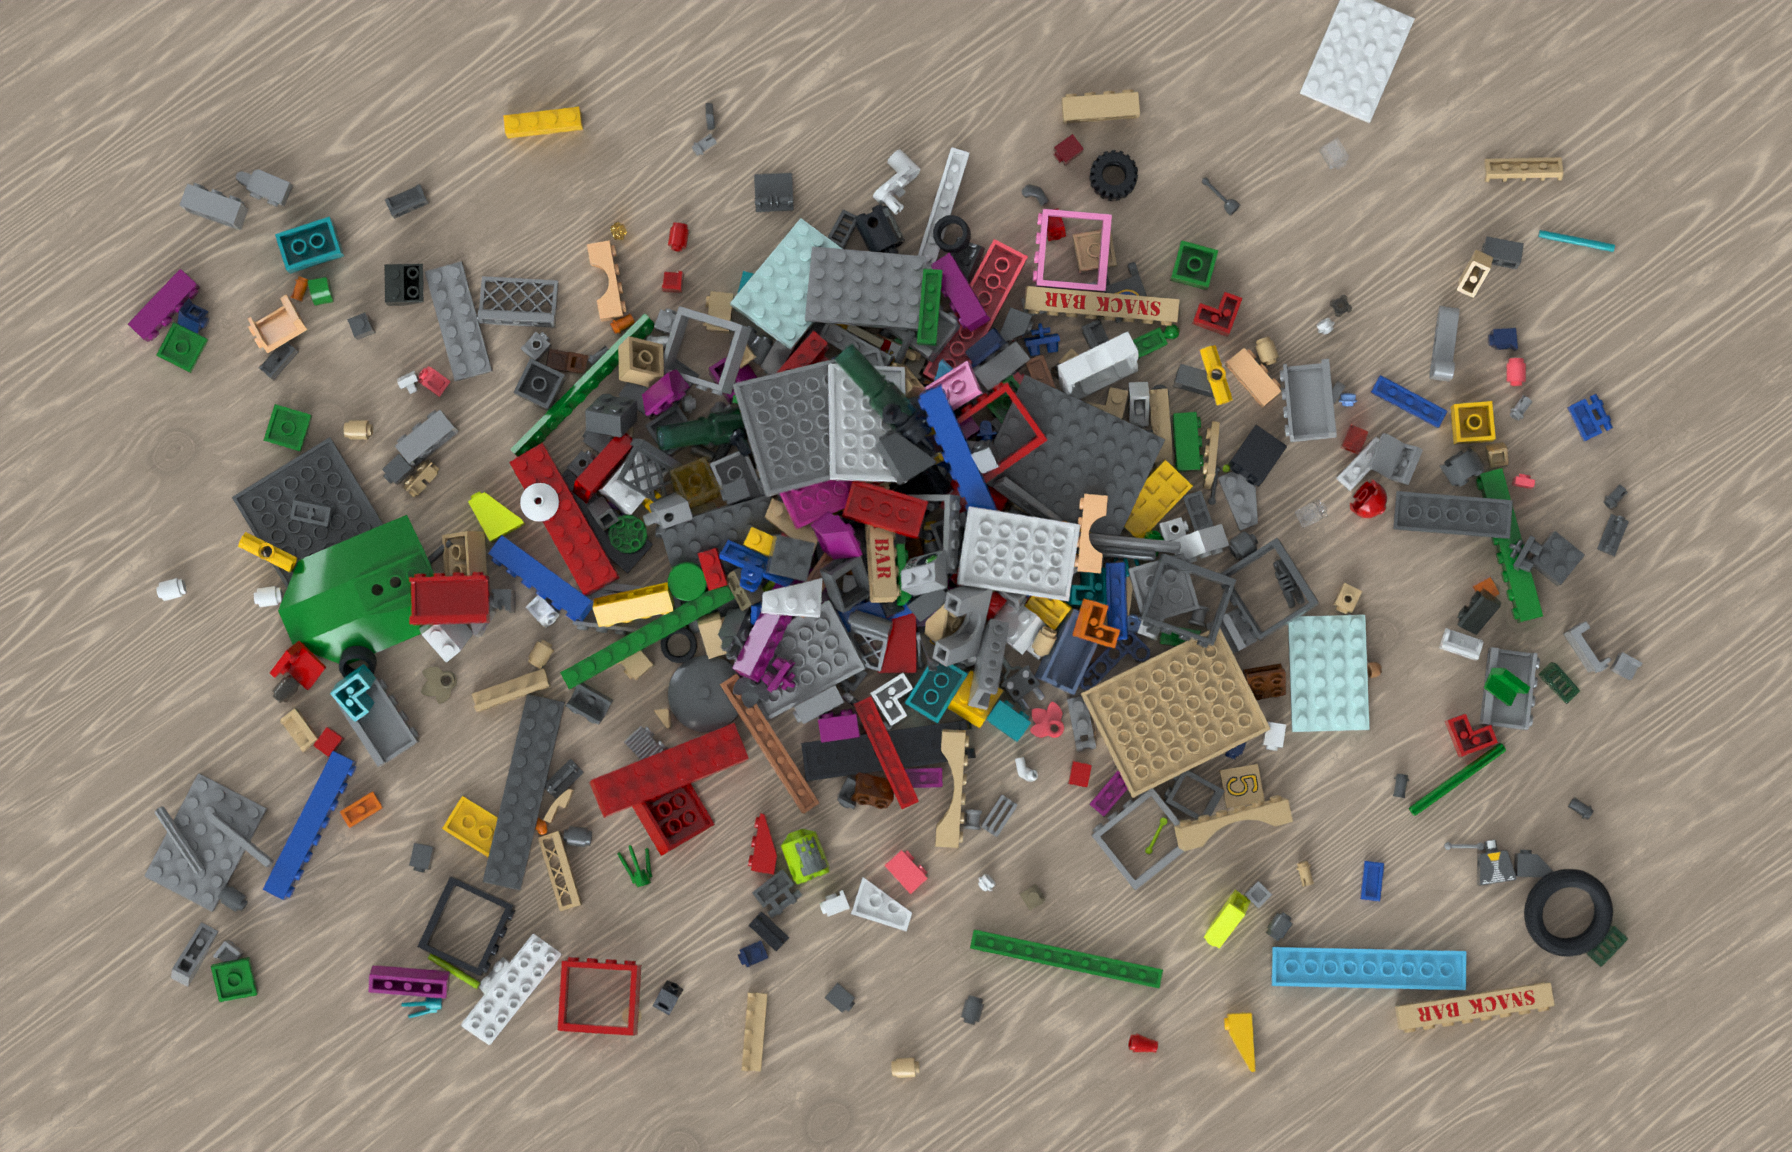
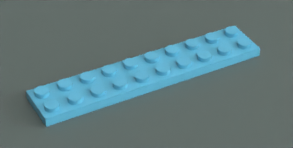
M1272 947L1271 986L1466 990V951Z

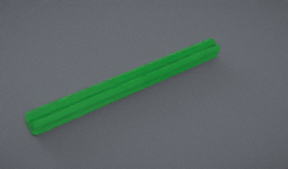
M1498 743L1409 807L1413 816L1418 815L1506 752L1505 746L1502 743Z

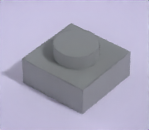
M1259 881L1244 894L1257 908L1272 896Z

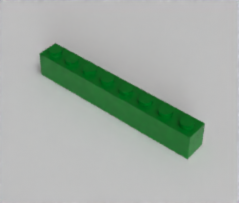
M1502 468L1477 476L1476 486L1478 490H1481L1482 498L1511 500ZM1512 508L1510 539L1491 537L1493 545L1497 546L1498 553H1496L1498 564H1501L1503 568L1501 572L1502 580L1508 586V590H1506L1507 598L1513 604V609H1511L1514 620L1517 619V622L1520 623L1542 617L1543 613L1531 571L1527 572L1521 569L1517 571L1513 569L1519 554H1517L1515 559L1511 558L1510 554L1513 550L1509 548L1510 543L1516 545L1518 540H1522L1514 508Z

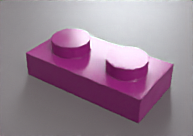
M942 768L905 769L913 788L943 787Z

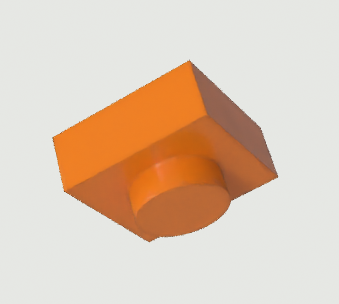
M1491 577L1473 586L1475 592L1477 590L1481 592L1484 588L1493 596L1500 594Z

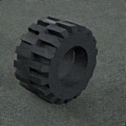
M1106 151L1103 155H1099L1092 164L1089 176L1090 185L1094 188L1096 194L1101 195L1100 198L1102 199L1105 197L1108 198V201H1112V199L1118 201L1121 198H1126L1129 193L1131 194L1136 185L1138 168L1135 166L1134 159L1131 160V156L1128 154L1124 155L1123 151ZM1109 166L1121 168L1125 174L1123 183L1110 185L1105 182L1102 176L1104 169Z

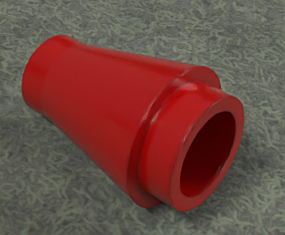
M1138 1033L1135 1035L1131 1034L1128 1049L1133 1052L1156 1053L1158 1041L1151 1040Z

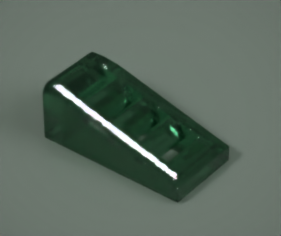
M1549 663L1538 674L1565 704H1568L1580 692L1578 687L1557 663ZM1558 676H1560L1561 678L1556 683H1554L1553 681ZM1564 682H1566V684L1561 689L1558 688ZM1569 687H1571L1572 689L1566 695H1564L1563 693Z
M1611 926L1603 941L1587 952L1586 955L1602 967L1625 944L1628 938L1615 926ZM1614 934L1620 940L1617 942L1611 935ZM1607 939L1614 944L1613 948L1605 942ZM1603 945L1609 952L1605 953L1600 946ZM1596 950L1604 957L1602 960L1594 953Z

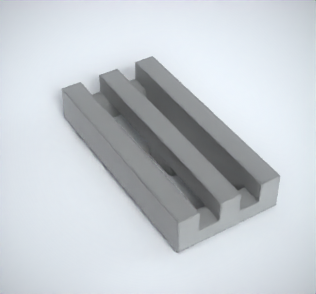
M1001 795L981 827L998 837L1018 805L1004 795ZM1004 800L1006 803L991 826L987 827L986 825ZM1008 805H1012V808L1010 809V811L1000 824L999 828L995 832L993 828L995 827V825L1007 809Z

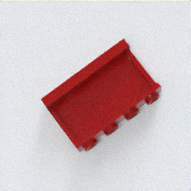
M813 331L776 373L811 365L821 353L823 355L827 353L830 349L827 346L828 343Z
M462 572L453 573V576H445V573H434V577H426V574H414V577L409 578V582H411L412 616H409V624L490 623L489 576L484 575V572H472V576H464Z

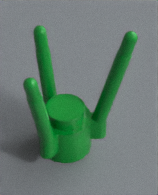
M629 845L628 848L636 869L634 874L620 852L617 853L631 877L632 883H635L637 888L651 883L650 878L653 876L648 848L645 849L647 872L645 869L640 870L632 845Z

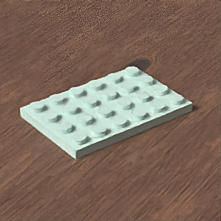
M801 218L730 302L733 308L790 350L794 348L814 323L805 321L812 246L842 249Z
M1365 615L1300 616L1288 624L1292 732L1370 730Z

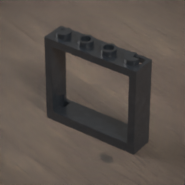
M450 876L417 947L476 975L482 976L483 973L487 974L491 966L489 960L492 955H496L500 947L497 943L500 938H504L508 930L505 926L508 920L512 921L516 912L514 910L515 905L454 876ZM456 886L505 908L478 968L429 945Z

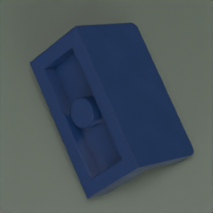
M993 328L965 351L966 355L973 362L972 368L982 364L1007 342L996 328Z

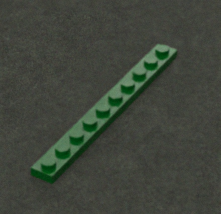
M644 313L510 450L519 457L543 443L545 438L612 373L619 364L618 347L627 337L630 336L643 340L653 331L655 323Z
M729 585L707 591L697 599L674 609V611L663 615L565 669L560 674L570 690L734 600L735 597Z
M975 929L973 930L970 949L1158 989L1160 988L1163 969Z

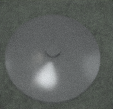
M702 655L687 660L675 671L669 683L668 700L674 716L684 726L699 732H712L730 725L738 717V712L720 686L722 682L735 674L742 678L739 673L732 669V664L719 657L709 659L708 655Z

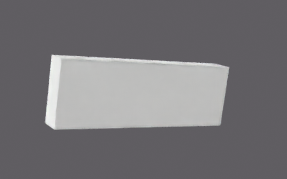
M1377 437L1336 478L1349 491L1371 470L1369 464L1379 442Z

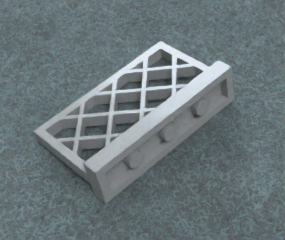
M482 276L477 317L479 324L556 328L558 280ZM486 282H494L498 287L489 293L486 290ZM508 283H513L517 288L508 294L503 287ZM527 284H532L536 289L527 295L522 288ZM546 285L554 286L553 292L549 296H546L541 291ZM501 290L507 297L498 303L493 296ZM520 291L526 298L517 304L512 297ZM539 292L545 299L536 305L531 298ZM491 298L496 306L491 310L484 309V303ZM509 299L515 305L510 311L502 307ZM529 300L534 308L526 312L521 306ZM547 301L552 306L551 313H544L540 309Z

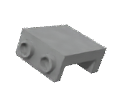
M1587 621L1569 629L1563 635L1588 672H1601L1609 667L1607 663L1612 660L1608 657L1598 661L1581 635L1590 628Z

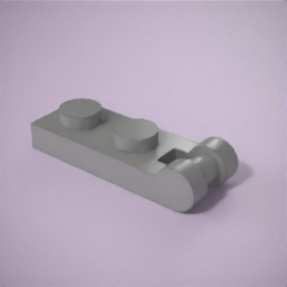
M1082 696L1067 699L1077 752H1081L1086 748H1090V750L1096 749L1090 713ZM1087 735L1088 740L1081 742L1080 736Z

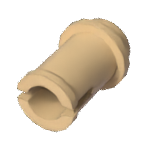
M1308 861L1299 862L1296 867L1300 874L1302 886L1314 884L1310 871L1311 864Z

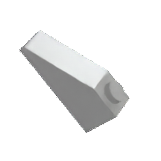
M201 922L172 968V979L187 987L190 985L218 934L217 930Z

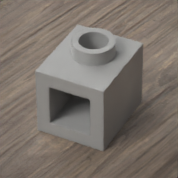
M668 308L665 311L660 309L654 325L655 330L670 335L677 312Z

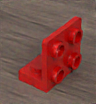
M298 641L285 651L270 671V674L276 678L278 675H285L288 672L306 690H309L324 672L326 666L305 645Z

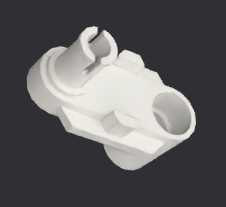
M900 149L894 152L887 161L897 173L879 187L873 195V198L879 204H886L895 215L902 211L904 205L894 195L896 194L899 198L903 196L906 192L903 188L914 180L921 170Z

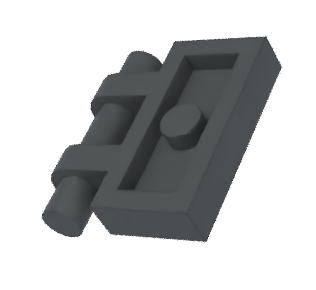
M783 869L752 892L763 908L769 903L773 908L767 912L771 918L777 914H782L786 907L790 904L794 905L797 899L802 896L798 889L793 893L790 892L789 888L794 883ZM784 893L787 898L778 904L775 899Z

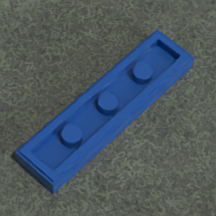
M1381 375L1370 392L1436 428L1440 427L1448 412Z
M1126 562L1106 563L1107 625L1120 630L1117 640H1128Z

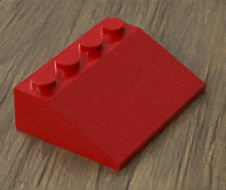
M691 784L632 807L661 856L715 825Z

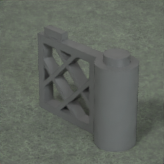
M856 610L854 613L851 612L848 623L851 624L850 637L866 667L881 672L893 621ZM855 633L862 635L865 640L858 643L854 637ZM875 639L883 641V646L876 649L872 641ZM868 643L872 651L865 654L861 646ZM875 654L879 663H872L868 657Z

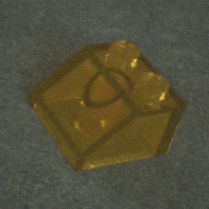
M705 457L670 471L675 493L688 501L690 509L719 497L721 489Z

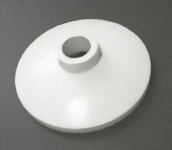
M545 483L532 484L525 489L521 496V509L531 520L546 521L554 516L558 510V494L551 486ZM541 498L542 502L537 505L535 500Z

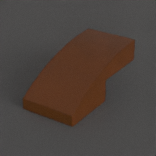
M550 348L546 366L555 370L585 374L588 355Z

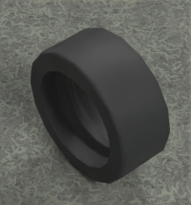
M947 215L939 219L935 224L933 238L935 243L944 252L950 254L958 253L968 246L971 239V231L968 224L962 218L955 215ZM950 224H957L963 231L961 239L953 245L945 244L941 238L943 229Z
M683 627L661 639V651L671 662L684 663L695 655L697 639L690 630ZM675 634H684L690 641V649L683 656H675L668 649V640Z
M351 646L342 652L339 661V672L344 678L356 670L347 664V661L350 659L364 660L369 665L368 669L374 675L377 659L370 649L363 646Z

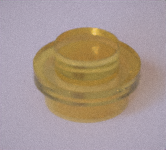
M615 222L614 225H611L613 238L620 241L624 240L626 228L620 222Z

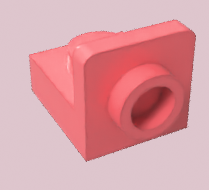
M429 366L420 372L417 381L439 397L451 382Z

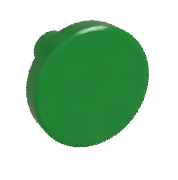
M633 515L617 517L619 521L610 526L608 533L612 546L622 553H634L640 550L647 540L645 524Z
M682 562L671 568L668 575V587L672 595L683 601H691L703 594L706 588V579L699 564Z

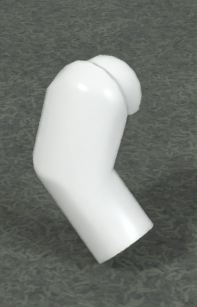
M1024 757L1015 759L1019 777L1028 782H1033L1038 778L1036 770L1026 767Z

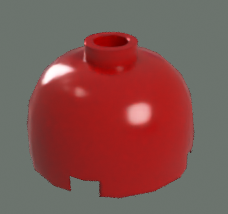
M1373 479L1371 483L1367 481L1361 485L1353 496L1356 498L1354 504L1350 502V510L1362 518H1373L1381 515L1386 510L1387 493Z

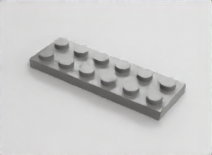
M462 261L425 271L455 382L492 372Z

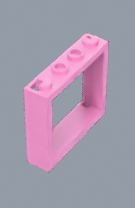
M1043 209L1042 214L1038 213L1037 225H1041L1040 233H1036V244H1039V251H1035L1034 263H1037V271H1033V282H1036L1035 287L1104 293L1106 291L1112 215ZM1048 216L1102 221L1097 285L1043 280Z

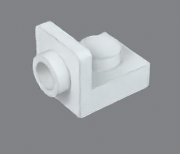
M539 595L526 606L528 611L545 628L553 624L559 617V614Z

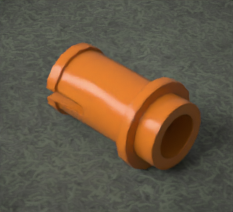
M298 276V279H295L297 282L291 298L303 301L308 286V279Z
M629 313L617 321L612 320L613 323L610 326L615 334H621L622 330L634 325L635 321Z

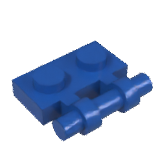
M1597 393L1590 396L1593 403L1591 405L1588 404L1585 398L1567 407L1584 442L1602 433L1600 425H1604L1606 431L1613 428L1610 422L1611 417L1610 415L1607 416L1602 406L1604 403L1602 399H1599ZM1594 409H1596L1600 417L1597 421L1592 413Z

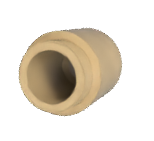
M1270 336L1257 340L1255 348L1261 364L1265 363L1266 366L1277 363L1276 359L1279 358V355Z
M350 420L344 423L345 438L350 440H368L373 435V425L368 420Z
M1043 626L1032 644L1034 653L1039 656L1049 655L1057 639V632L1052 628Z
M543 639L541 643L537 641L528 656V662L541 669L543 665L547 664L554 651L551 649L552 644Z
M915 1057L899 1058L891 1062L893 1077H916V1073H920L919 1061H915Z

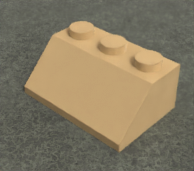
M465 531L442 535L445 576H453V573L457 572L464 573V576H472V572H484V575H487L485 532ZM448 539L453 543L449 548L446 547Z

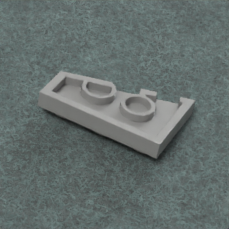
M1234 472L1218 477L1239 531L1258 524L1255 486L1248 483L1244 476Z

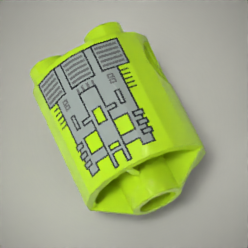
M802 828L789 833L780 845L796 884L812 880L813 877L822 876L830 872V866L817 832Z

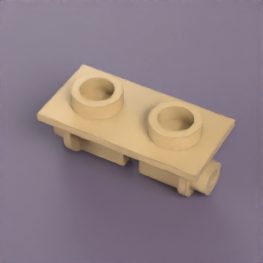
M429 459L426 462L422 461L417 467V472L413 476L410 475L406 478L403 488L406 491L411 489L408 493L413 497L418 496L426 487L422 480L425 479L430 483L438 474L439 468L435 464L432 465Z

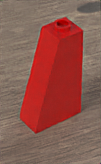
M626 433L622 437L615 436L575 480L572 492L587 504L633 448L630 445L633 440L632 437Z
M911 613L892 619L893 627L889 636L881 672L878 671V673H917V618Z

